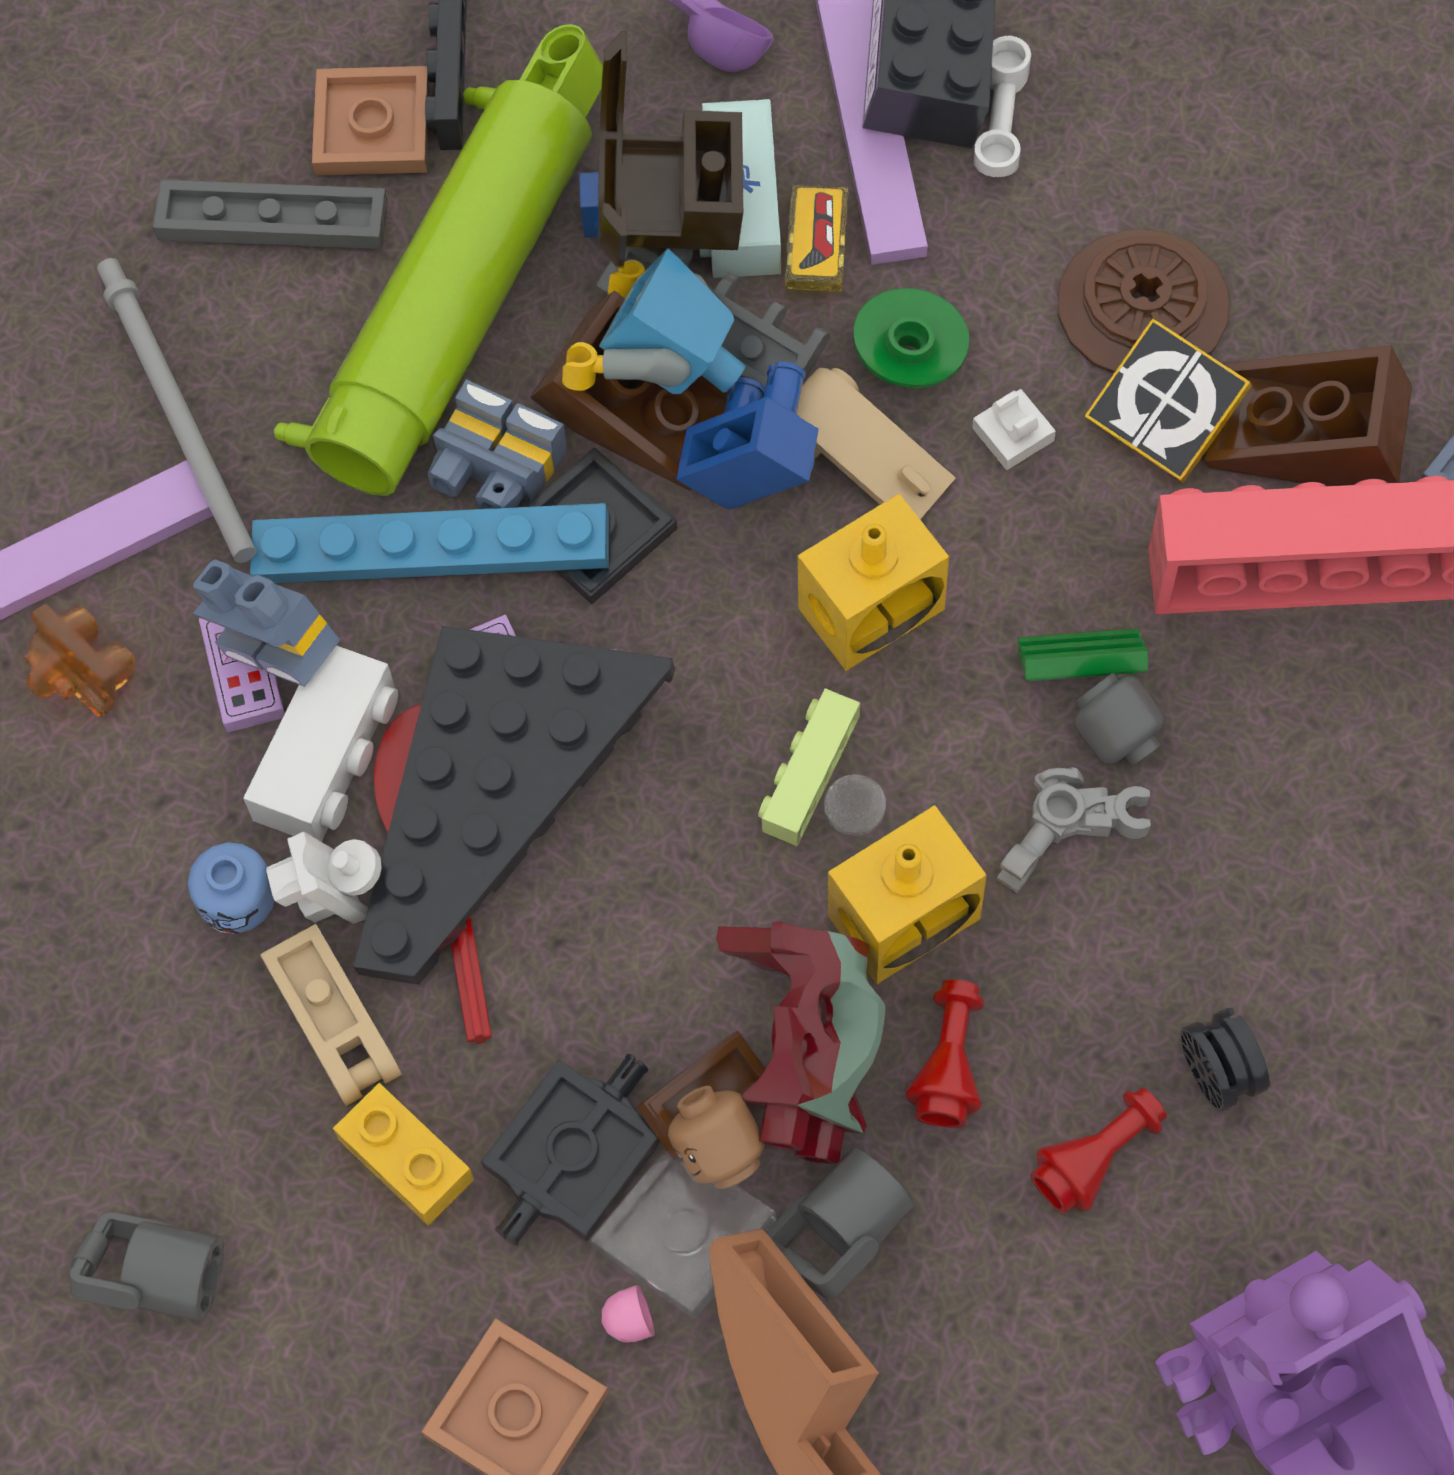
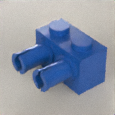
M775 362V366L770 364L767 370L766 388L756 380L738 378L734 385L727 390L728 395L724 414L688 427L676 480L726 509H733L809 482L810 473L815 461L814 452L819 429L797 415L802 384L804 383L806 373L800 366L794 363Z

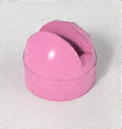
M639 1285L618 1291L607 1299L602 1309L603 1327L610 1336L621 1342H637L655 1335L650 1309Z

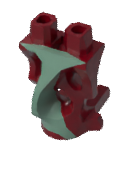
M772 922L771 928L718 926L716 940L720 952L749 961L752 965L763 970L781 971L790 976L791 979L790 991L782 1000L780 1006H773V1058L761 1077L743 1094L744 1101L764 1109L759 1141L771 1147L795 1150L794 1156L805 1161L837 1164L840 1160L844 1133L864 1134L867 1127L854 1092L874 1062L881 1042L885 1020V1004L867 981L866 971L871 947L866 942L851 936L824 930L802 928L784 922ZM818 1001H819L820 1007H821V1018H820V1013H819V1009H818Z

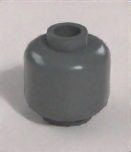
M1113 672L1075 701L1080 710L1074 716L1073 725L1101 762L1114 764L1125 757L1130 765L1134 766L1161 745L1154 734L1164 726L1166 715L1137 677L1130 675L1119 679Z

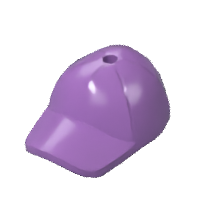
M667 0L689 17L687 39L694 53L719 70L734 73L748 69L764 55L774 41L773 34L766 27L726 7L718 0Z

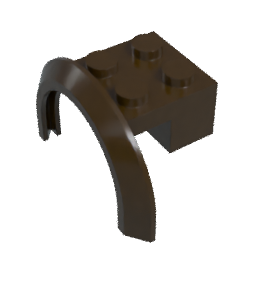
M621 31L603 50L598 165L599 246L617 269H623L626 247L738 250L744 214L742 112L684 110L681 136L623 134L627 70V31Z

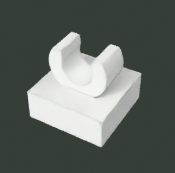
M1022 389L1014 390L994 402L992 407L973 418L972 429L1006 470L1054 442L1056 432Z

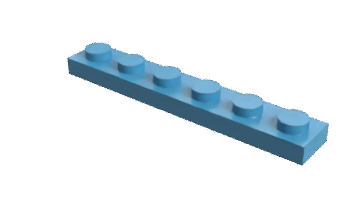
M606 503L253 520L252 542L257 552L250 562V575H259L272 580L274 583L609 568V511Z

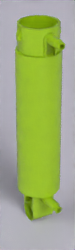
M573 24L562 25L547 33L537 47L520 80H507L497 86V88L480 86L478 88L469 87L464 91V102L467 105L476 106L478 109H484L333 379L330 385V397L327 399L313 426L295 422L290 424L280 422L275 426L274 436L278 441L286 442L291 446L305 448L310 459L321 470L337 481L370 495L388 496L395 492L418 447L428 443L586 152L592 137V131L586 116L601 91L602 62L586 34L579 26Z

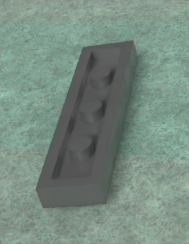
M160 180L153 230L157 240L382 249L388 199L385 188Z

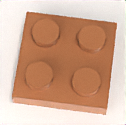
M427 66L316 69L312 166L315 176L427 173L428 129L426 126L425 99L426 95H430Z
M495 1318L421 1433L424 1438L483 1475H558L608 1396L609 1391L603 1384Z

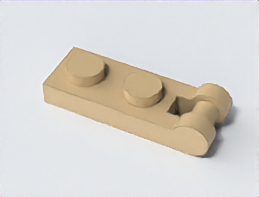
M317 924L308 927L260 954L346 1107L363 1098L360 1091L381 1079L386 1085L402 1075L396 1061ZM362 1044L369 1057L347 1069L340 1056Z

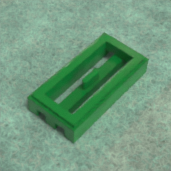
M1139 628L1018 637L1019 661L1025 679L1028 681L1110 675L1113 672L1118 675L1145 673V671H1148V650L1144 646L1143 638L1140 637Z

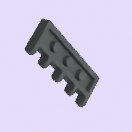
M626 247L625 261L630 259L637 260L643 264L645 271L660 257L644 247ZM675 249L673 252L688 266L693 256L692 249ZM611 261L596 284L597 287L608 293L610 275L619 270ZM730 272L723 276L715 290L708 286L710 291L733 314L734 322L722 346L745 364V369L741 374L742 377L756 380L766 388L768 366L770 364L775 366V362L794 363L805 371V378L807 377L827 345L830 333L818 327L805 345L778 329L787 313L786 306L777 301L773 302L761 319L731 300L739 286L740 279Z

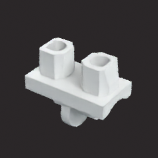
M304 831L288 838L292 856L266 869L274 900L285 907L298 902L305 918L314 923L334 914L352 924L365 920L368 907L359 901L357 895L364 894L370 890L379 879L382 868L381 858L377 850L366 842L356 839L345 841L333 849Z

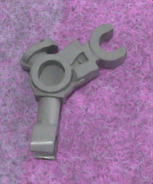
M1074 767L1067 769L1053 768L1037 774L1034 778V785L1040 793L1033 803L1032 819L1030 822L1031 829L1021 843H1017L1000 864L1002 871L996 880L1015 893H1018L1052 842L1059 844L1062 839L1075 834L1108 837L1111 828H1115L1121 835L1130 839H1139L1147 836L1151 826L1150 819L1133 818L1127 813L1126 808L1129 806H1147L1150 790L1140 786H1132L1124 789L1118 795L1108 796V789L1104 787L1079 789L1083 785L1084 779L1080 771Z

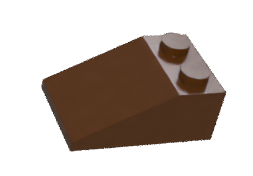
M614 290L589 309L530 398L575 433L690 491L692 490L691 488L676 480L686 430L688 427L724 414L728 391L721 392L702 375L681 394H672L658 384L643 380L605 379L604 373H596L593 386L582 391L569 389L562 383L563 366L566 364L567 351L572 345L584 342L594 347L597 355H604V350L599 345L625 300Z
M1392 345L1222 363L1248 380L1252 387L1207 449L1205 462L1210 468L1299 483L1318 482L1326 487L1355 485L1360 481L1368 479H1380L1387 483H1399L1412 384Z

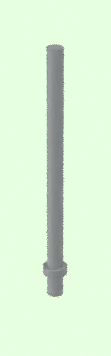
M105 259L97 266L98 273L106 287L103 294L104 299L111 310L117 311L234 561L237 563L247 562L256 555L257 551L138 303L140 292L135 282L126 278L117 259Z

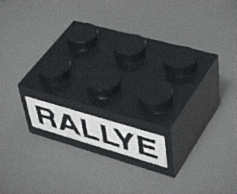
M873 0L862 128L972 148L989 109L996 0Z

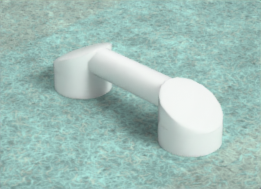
M1002 36L993 40L990 88L993 90L989 131L980 135L975 143L974 166L980 173L991 177L1012 175L1019 167L1020 143L1011 133L1015 95L1027 82L1031 51L1026 42L1014 36Z

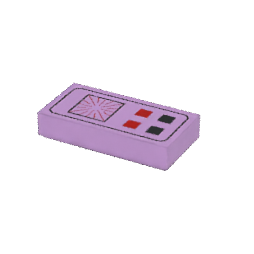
M199 618L226 732L229 733L282 719L285 711L276 676L267 673L265 669L262 671L225 656L215 643L225 627Z

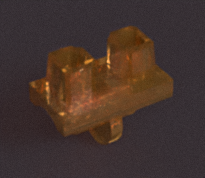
M47 604L32 611L31 620L36 623L37 628L35 635L29 643L30 651L24 659L32 668L26 681L27 688L38 698H46L56 692L65 700L76 695L99 718L107 714L114 708L115 691L134 675V655L120 642H113L96 652L89 644L97 640L98 625L94 617L81 605L58 615Z

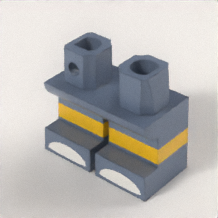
M466 379L455 397L457 407L444 429L439 428L433 435L437 454L428 471L431 487L451 498L458 497L470 477L483 483L476 496L477 506L480 509L516 508L521 501L529 504L539 495L568 452L564 424L519 403L513 408L512 400Z
M215 559L207 565L193 584V588L203 599L193 614L196 617L225 627L224 631L215 641L225 656L262 671L265 669L267 673L305 687L340 641L305 595L276 585L272 580L265 577L249 575Z

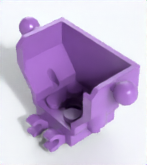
M1315 1251L1266 1280L1256 1279L1250 1282L1244 1293L1191 1322L1190 1325L1196 1339L1181 1348L1166 1352L1155 1361L1163 1383L1166 1386L1174 1384L1181 1402H1190L1183 1406L1176 1415L1184 1435L1187 1438L1194 1435L1203 1455L1221 1449L1229 1441L1233 1429L1251 1447L1255 1457L1271 1475H1454V1399L1445 1391L1440 1378L1442 1374L1446 1373L1445 1363L1437 1348L1425 1336L1420 1322L1426 1318L1425 1307L1416 1291L1405 1280L1398 1283L1395 1282L1371 1260L1348 1272L1339 1263L1331 1264ZM1212 1378L1216 1392L1201 1400L1193 1401L1207 1391Z

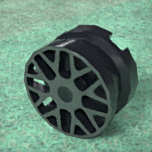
M1226 1008L1214 1013L1211 1022L1203 1025L1201 1022H1195L1183 1027L1180 1032L1181 1046L1187 1064L1203 1095L1218 1111H1223L1236 1105L1238 1096L1242 1094L1254 1097L1267 1091L1270 1086L1268 1069L1260 1047L1241 1015L1233 1019L1229 1017L1235 1014L1233 1008Z

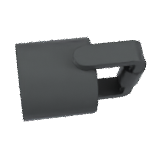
M851 1148L811 1192L798 1198L766 1233L810 1288L825 1298H833L839 1295L875 1257L879 1244L913 1209L914 1204L901 1184L883 1166L861 1150ZM807 1223L827 1244L842 1256L825 1275L820 1273L817 1266L793 1249L784 1248Z
M116 1212L105 1213L100 1216L93 1230L84 1236L71 1260L70 1293L75 1299L125 1310L137 1308L203 1321L212 1308L222 1274L224 1261L223 1239L218 1235L173 1227L161 1221ZM111 1236L130 1240L123 1262L120 1283L91 1278L109 1247Z

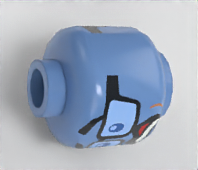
M226 842L212 846L198 856L190 869L187 884L190 898L197 912L207 925L219 932L239 934L250 931L265 921L273 909L274 898L266 872L267 864L258 852L244 844Z

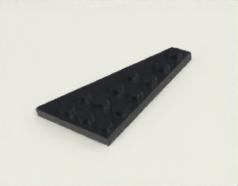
M442 626L381 858L382 869L379 879L374 885L353 966L358 975L418 985L438 963L441 951L447 945L454 943L467 928L466 920L491 891L496 893L526 857L530 844L536 838L545 834L555 822V813L579 785L584 787L614 751L617 739L622 734L629 732L642 717L640 711L665 681L668 683L672 681L675 671L672 658Z

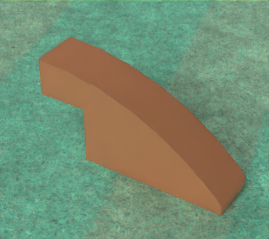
M763 1228L714 1239L709 1248L711 1272L718 1316L730 1364L746 1410L777 1474L881 1475L845 1429L879 1372Z

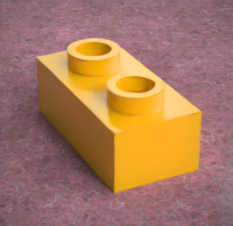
M380 1083L333 1127L338 1140L428 1226L474 1181L470 1168Z

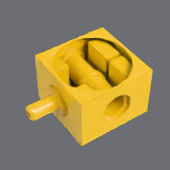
M899 493L798 555V609L845 671L887 646L885 645L878 650L864 654L856 653L888 633V623L892 629L901 625L933 604V595L938 600L922 620L906 633L945 610L949 556Z
M934 805L828 871V917L840 934L860 939L870 945L867 972L875 983L879 984L913 962L911 961L895 968H883L920 945L922 935L928 940L968 914L969 905L962 896L966 898L975 912L946 940L981 919L987 875Z

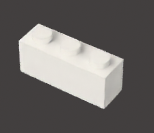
M335 646L305 687L298 686L243 798L253 821L292 836L304 831L321 842L328 828L335 830L340 825L348 804V796L345 795V792L353 776H362L370 763L373 753V742L370 740L378 723L386 724L396 708L398 690L395 689L387 663Z

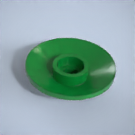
M898 288L876 295L861 308L854 323L853 344L862 364L878 378L900 387L925 388L948 380L961 368L969 349V332L961 314L944 298L921 289ZM909 345L916 350H908L901 346Z

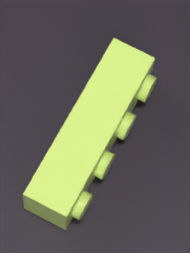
M826 688L819 700H812L805 718L809 722L804 732L797 731L792 741L790 752L793 755L788 765L782 763L776 774L774 784L777 785L773 796H766L761 804L758 817L762 818V832L798 846L860 717V702Z

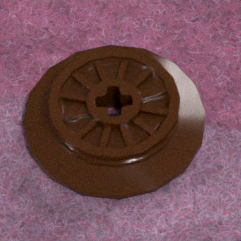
M1127 229L1096 239L1072 258L1059 283L1058 317L1073 347L1094 366L1115 373L1152 318L1208 355L1216 349L1229 322V290L1217 265L1193 243L1164 231ZM1136 292H1139L1143 297L1135 299L1134 295ZM1154 295L1155 300L1153 302H1150L1146 298Z

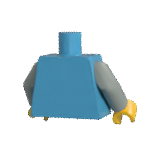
M669 249L646 271L643 264L637 260L630 259L624 261L623 269L613 272L609 278L608 295L615 290L625 300L599 345L604 350V355H597L595 348L590 344L584 342L575 343L567 351L566 364L563 366L562 383L569 389L582 391L593 386L596 373H604L605 379L643 380L658 384L672 394H681L702 375L724 393L734 385L745 369V364L722 346L734 322L733 314L710 291L704 279L700 275L694 274Z

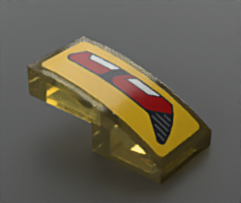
M792 184L785 289L842 292L849 187Z

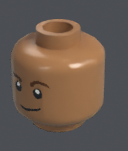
M703 1086L688 1093L677 1103V1108L680 1112L669 1125L668 1137L686 1171L694 1181L701 1184L713 1183L715 1188L723 1189L742 1182L758 1169L761 1164L759 1156L765 1148V1144L759 1141L761 1127L740 1093L732 1090L714 1092L711 1086Z

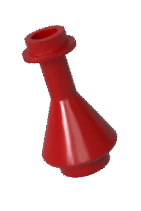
M945 980L941 984V990L933 994V1001L937 1005L944 1007L939 1044L906 1089L905 1096L912 1105L916 1106L915 1118L918 1121L946 1128H961L966 1125L967 1115L977 1112L982 1106L964 1046L969 1013L981 1010L984 1006V1000L979 996V987L963 980Z
M1140 1088L1135 1093L1126 1091L1122 1098L1127 1109L1099 1133L1042 1147L1037 1150L1036 1159L1039 1166L1030 1173L1031 1180L1042 1196L1058 1212L1065 1214L1073 1206L1081 1211H1089L1093 1206L1114 1154L1144 1128L1155 1135L1162 1131L1160 1123L1167 1118V1114L1161 1103L1148 1090Z

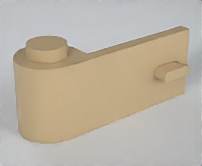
M818 368L802 384L797 415L819 429L814 458H817L822 453L880 505L900 493L919 519H921L955 480L956 477L859 393L856 382L846 372L838 368L831 370ZM921 493L924 494V496L920 497L918 496V494Z

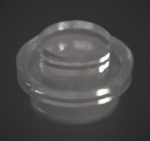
M858 774L847 775L836 780L827 790L824 799V811L827 820L836 830L848 835H863L873 831L882 822L886 812V798L882 788L869 777Z

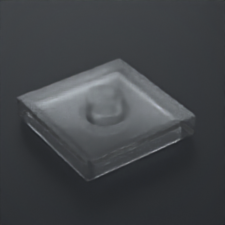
M665 1150L590 1240L596 1251L696 1320L715 1297L709 1253L713 1240L762 1228L767 1233L775 1223L776 1216L774 1210L737 1185L718 1189L714 1187L713 1183L701 1184L694 1181L689 1176L680 1158L673 1160L668 1151Z

